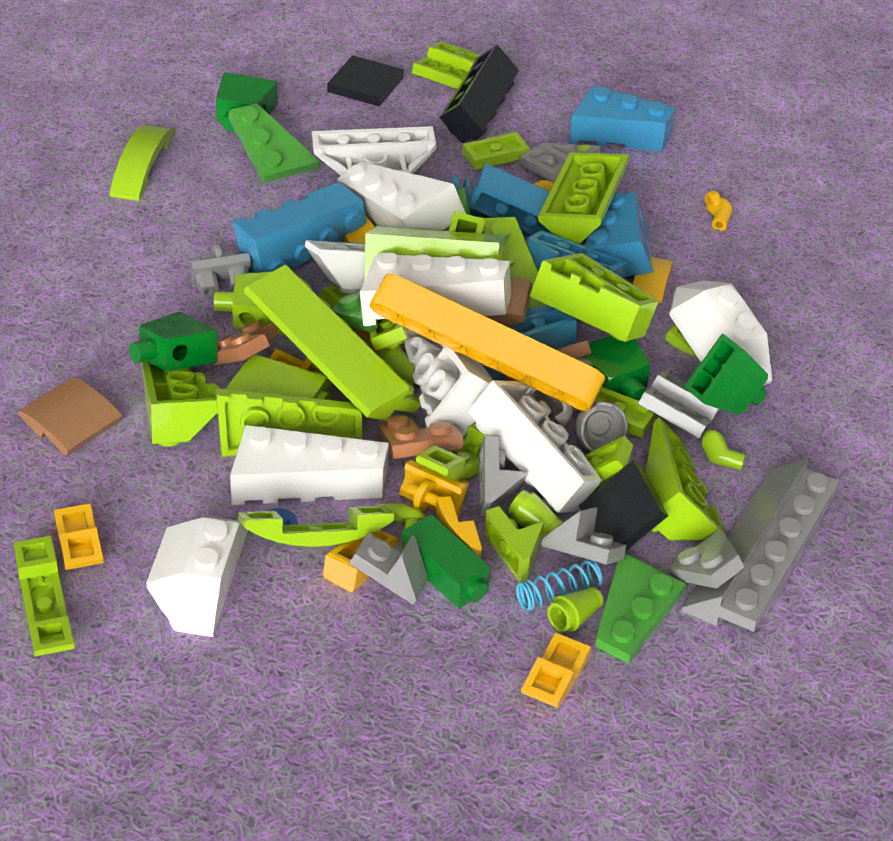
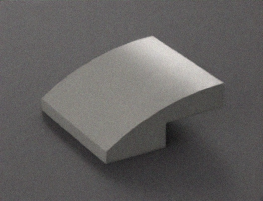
M665 370L657 375L653 385L643 393L638 404L700 438L721 409L703 404L684 388L687 382Z

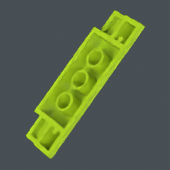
M286 264L246 286L243 292L367 418L387 421V418L395 410L415 413L421 404L420 400L413 394L414 388L408 382L401 379L393 371V367L387 361L380 358L372 350L371 345L360 338L351 329L350 324L340 318L331 309V306L325 300L318 297L310 289V285L299 278Z

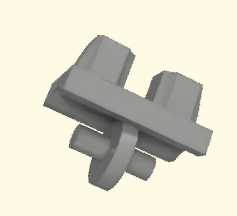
M219 243L212 244V254L201 255V260L191 261L190 280L192 286L197 285L202 297L214 295L215 291H219L218 282L229 280L231 291H234L235 276L250 273L251 259L249 253L234 255L233 250L221 252Z

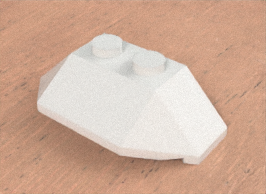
M433 126L312 131L314 154L341 176L351 166L360 162L413 174L436 150Z
M306 240L305 247L328 280L340 287L339 290L341 292L355 294L361 290L365 280V244Z
M702 280L676 287L669 315L699 360L702 362L723 333L744 349L768 374V380L764 385L770 384L772 382L767 333L733 284Z
M202 517L166 528L146 585L175 631L210 637L214 636L248 530L239 521L217 517Z

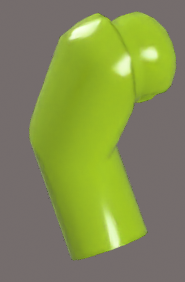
M716 430L705 432L702 436L701 445L708 460L717 465L742 471L746 454L729 450L720 432Z
M376 504V506L385 505L394 513L393 522H405V529L425 518L423 511L406 504Z

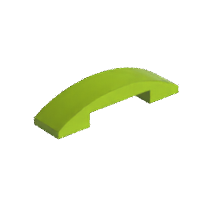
M143 124L134 131L117 164L109 192L110 197L140 201L149 184L148 174L161 149H167L176 132L175 128Z
M475 422L468 427L466 438L463 439V449L447 451L434 445L418 454L416 462L455 481L471 478L479 473V449L485 434L479 431Z
M384 505L349 507V522L283 525V518L276 511L238 512V520L244 528L268 540L294 546L321 547L361 539L368 532L373 534L393 522L394 513Z
M45 536L13 542L34 657L75 649L52 537Z

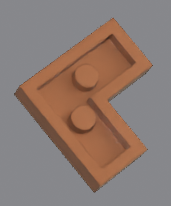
M256 320L241 327L242 334L235 337L228 335L217 340L218 362L211 363L210 365L215 366L243 361L270 346L268 340L279 335L276 325L273 322L260 324V321Z
M403 415L391 416L387 418V421L377 422L378 436L382 442L389 443V454L393 459L417 456L434 445L447 451L463 449V435L454 424L448 422H435L430 424V427L422 429L418 428L412 418Z

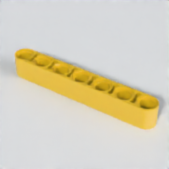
M385 274L369 304L370 308L378 315L579 410L589 411L605 381V376L597 369L395 274Z

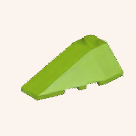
M147 361L140 362L152 444L171 447L178 445L180 442H189L217 414L215 388L220 389V387L215 383L207 384L205 375L201 372L193 373L191 367L164 371Z
M659 417L654 421L645 474L665 508L668 517L653 528L652 531L655 533L660 531L668 540H705L717 530H722L726 535L717 507L711 505L709 508L707 507V501L703 495H706L709 491L693 471L696 466L682 438Z

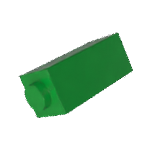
M432 514L402 531L401 551L411 536L414 535L429 577L428 581L459 609L471 601L477 602L481 600L488 592L490 566Z

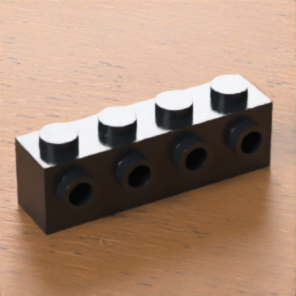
M498 44L477 57L439 117L450 133L455 135L461 143L471 138L477 140L487 131V123L496 116V108L505 101V93L515 84L513 80L519 70Z

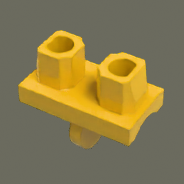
M413 460L408 461L405 464V478L399 495L412 500L413 508L421 511L429 508L435 512L436 498L451 496L458 518L463 501L467 496L468 481H455L419 465Z

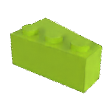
M583 253L543 260L529 295L624 342L645 336L659 302Z

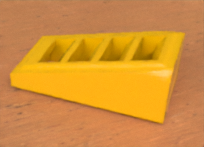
M382 530L372 534L394 549L398 546L399 539ZM365 537L342 543L327 553L323 577L350 592L360 587L369 576L349 564Z

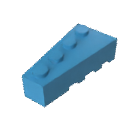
M337 182L307 193L303 200L296 202L290 199L282 202L281 208L273 211L263 209L255 212V217L245 220L241 217L232 220L239 253H249L251 259L250 273L273 272L285 264L291 270L295 269L312 258L305 247L306 240L338 242L345 235L365 225L366 217L363 200L342 183Z

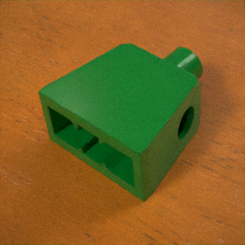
M227 72L223 73L216 96L217 121L222 123L226 130L235 131L228 118L229 110L257 103L270 115L277 107V81Z
M176 312L141 324L139 327V341L130 344L129 353L135 363L147 361L164 371L218 362L217 330L182 312Z
M722 333L687 381L684 388L705 405L740 415L744 413L750 403L758 405L764 401L767 391L763 385L768 380V374L744 349Z
M609 336L590 342L591 354L582 357L591 361L593 368L605 376L602 387L640 401L643 393L647 390L650 364L637 341L633 339L624 342Z

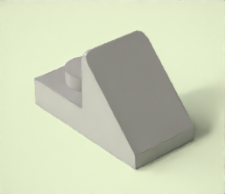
M485 435L479 449L478 515L486 517V510L500 506L522 487L528 475L527 472L504 470L505 450H499L500 436Z
M596 507L576 513L542 538L541 546L606 565L624 560L626 545L614 542L613 536L594 532L597 516Z
M368 532L349 564L412 605L416 602L429 578L414 535L411 536L402 551L398 552L386 542Z

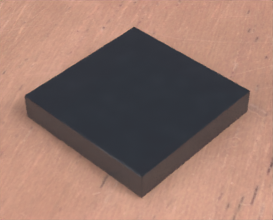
M352 55L327 83V92L380 107L403 79L404 69Z
M634 460L579 505L581 511L596 507L597 516L594 532L613 536L614 542L626 545L625 551L668 517L641 465Z

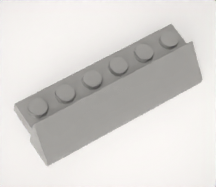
M808 458L770 469L727 536L738 553L744 569L718 588L696 585L683 605L682 611L716 626L722 618L755 632L763 616H767L820 527L824 513L838 491L840 481L806 468Z

